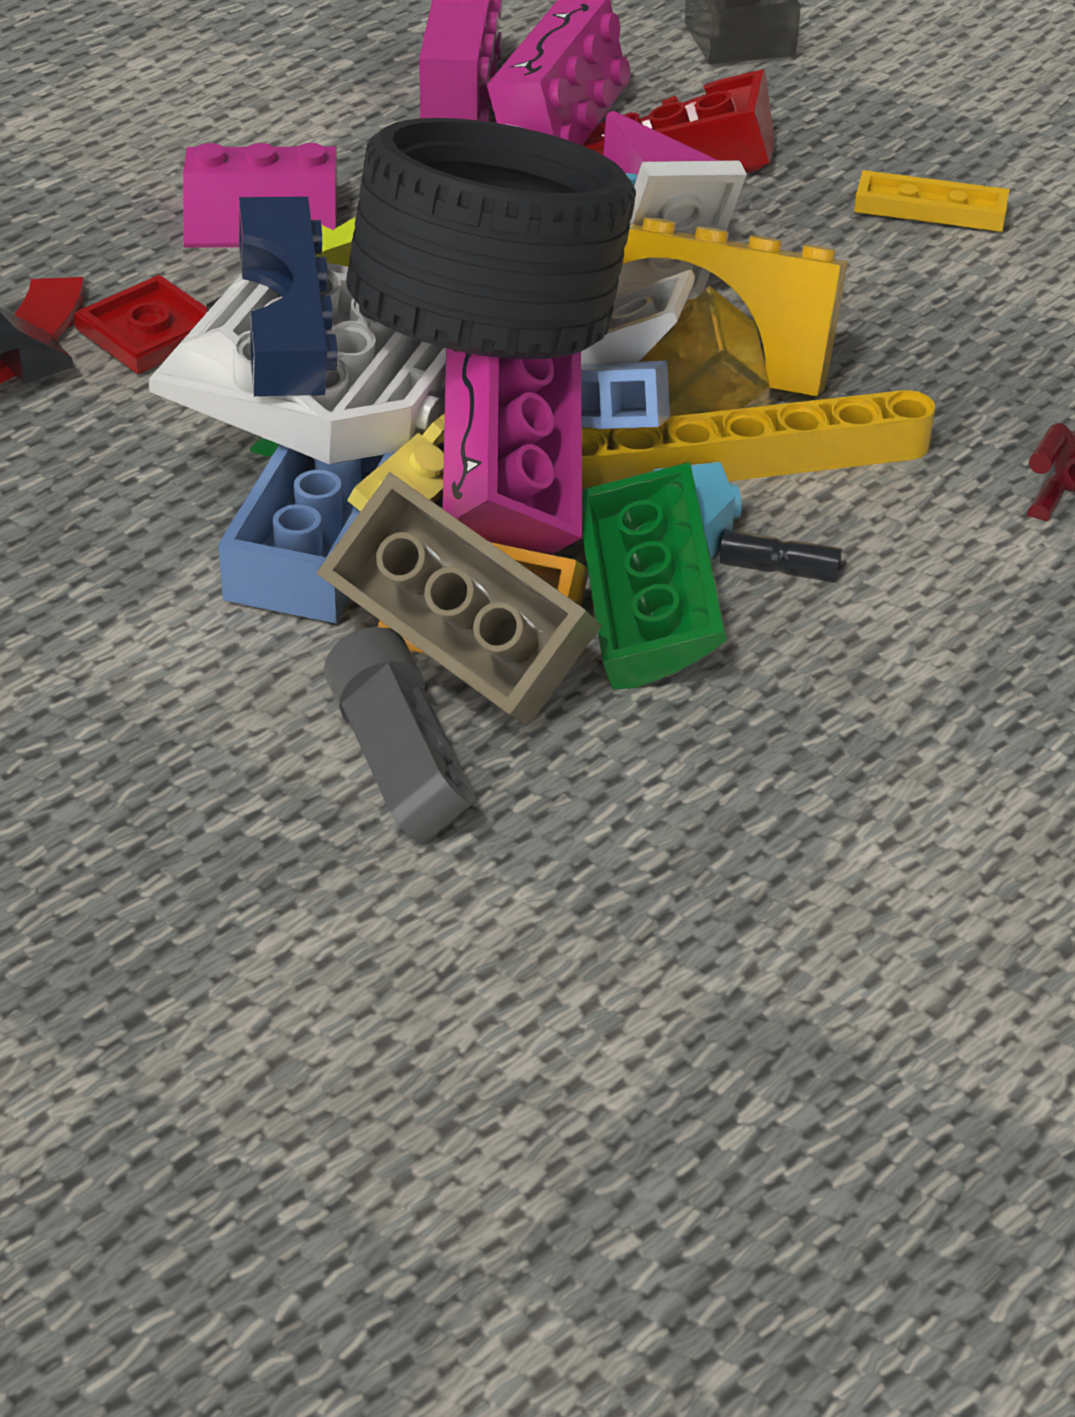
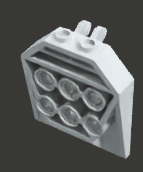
M327 263V292H320V295H331L332 330L325 331V334L336 335L337 370L326 371L325 395L254 397L250 364L251 311L271 305L281 299L282 296L262 284L242 279L241 273L149 378V392L327 464H334L396 452L416 434L420 433L423 435L429 426L445 413L446 348L408 337L374 320L363 311L346 287L348 267Z

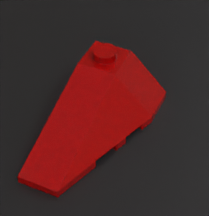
M764 69L703 85L704 95L685 102H679L676 95L662 100L661 106L655 108L649 115L642 118L634 112L624 114V116L718 161H740L746 173L759 170L765 164H769L771 160L774 133L767 77ZM606 121L597 124L582 146L604 155Z

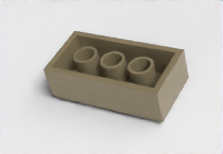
M391 472L388 473L316 572L317 575L525 726L535 719L602 626L581 606Z

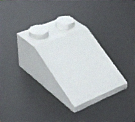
M692 269L616 295L608 333L602 340L581 351V364L639 362L678 321L696 279Z

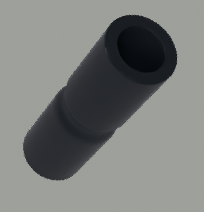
M728 529L724 532L720 551L721 564L769 572L781 571L787 575L835 583L842 557V548L795 540L783 542L776 537Z

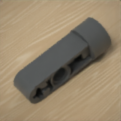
M371 627L358 630L341 639L331 649L325 661L324 674L343 718L351 724L391 815L413 840L420 844H426L475 803V795L424 692L423 677L403 637L391 629Z

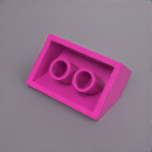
M216 143L186 147L183 170L184 248H239V197L308 196L311 220H321L323 226L334 230L337 228L338 213L337 147L322 146L317 143H305L298 147H273L266 143H255L248 147H223Z

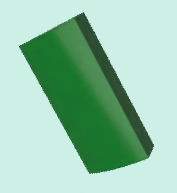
M687 462L582 489L583 542L595 618L602 625L598 631L602 662L612 690L633 689L657 681L695 663L724 643L727 637L691 463Z

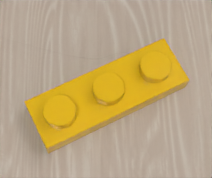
M862 170L856 193L854 212L1003 232L1010 189Z

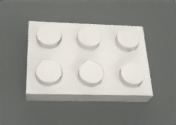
M740 161L642 162L634 185L636 197L630 224L643 226L644 217L674 221L676 222L675 231L695 235L697 226L726 230L747 174ZM645 258L633 260L622 265L618 276L619 284L616 295L692 269L696 278L690 293L702 292L705 289L710 272L700 266L677 259Z

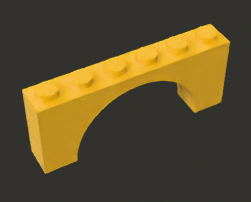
M644 217L643 226L630 224L622 265L633 260L645 258H670L692 263L715 274L740 296L754 317L764 347V387L819 396L824 391L848 261L834 259L835 249L816 245H803L802 253L781 250L782 240L755 235L749 236L748 244L728 241L729 231L703 226L696 227L695 235L675 231L676 222L659 218Z

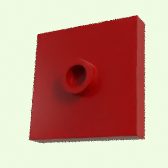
M157 275L78 310L74 313L75 329L139 375L162 364L210 309L161 275Z

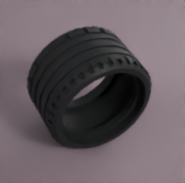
M457 118L404 120L383 128L369 139L360 185V200L358 201L355 218L356 228L353 233L346 278L348 291L364 312L384 326L416 340L464 353L498 358L549 359L564 357L586 350L604 338L609 331L612 319L613 303L616 299L619 284L618 276L622 269L624 247L628 240L630 220L632 219L636 189L621 167L596 151L553 135L479 120Z

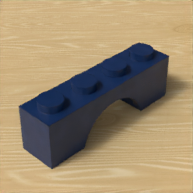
M308 196L239 197V252L242 279L262 284L282 296L281 299L271 305L251 311L250 364L254 397L325 395L326 371L337 370V339L335 334H325V331L332 330L331 295H320V292H327L326 257H316V255L322 254L321 220H311Z

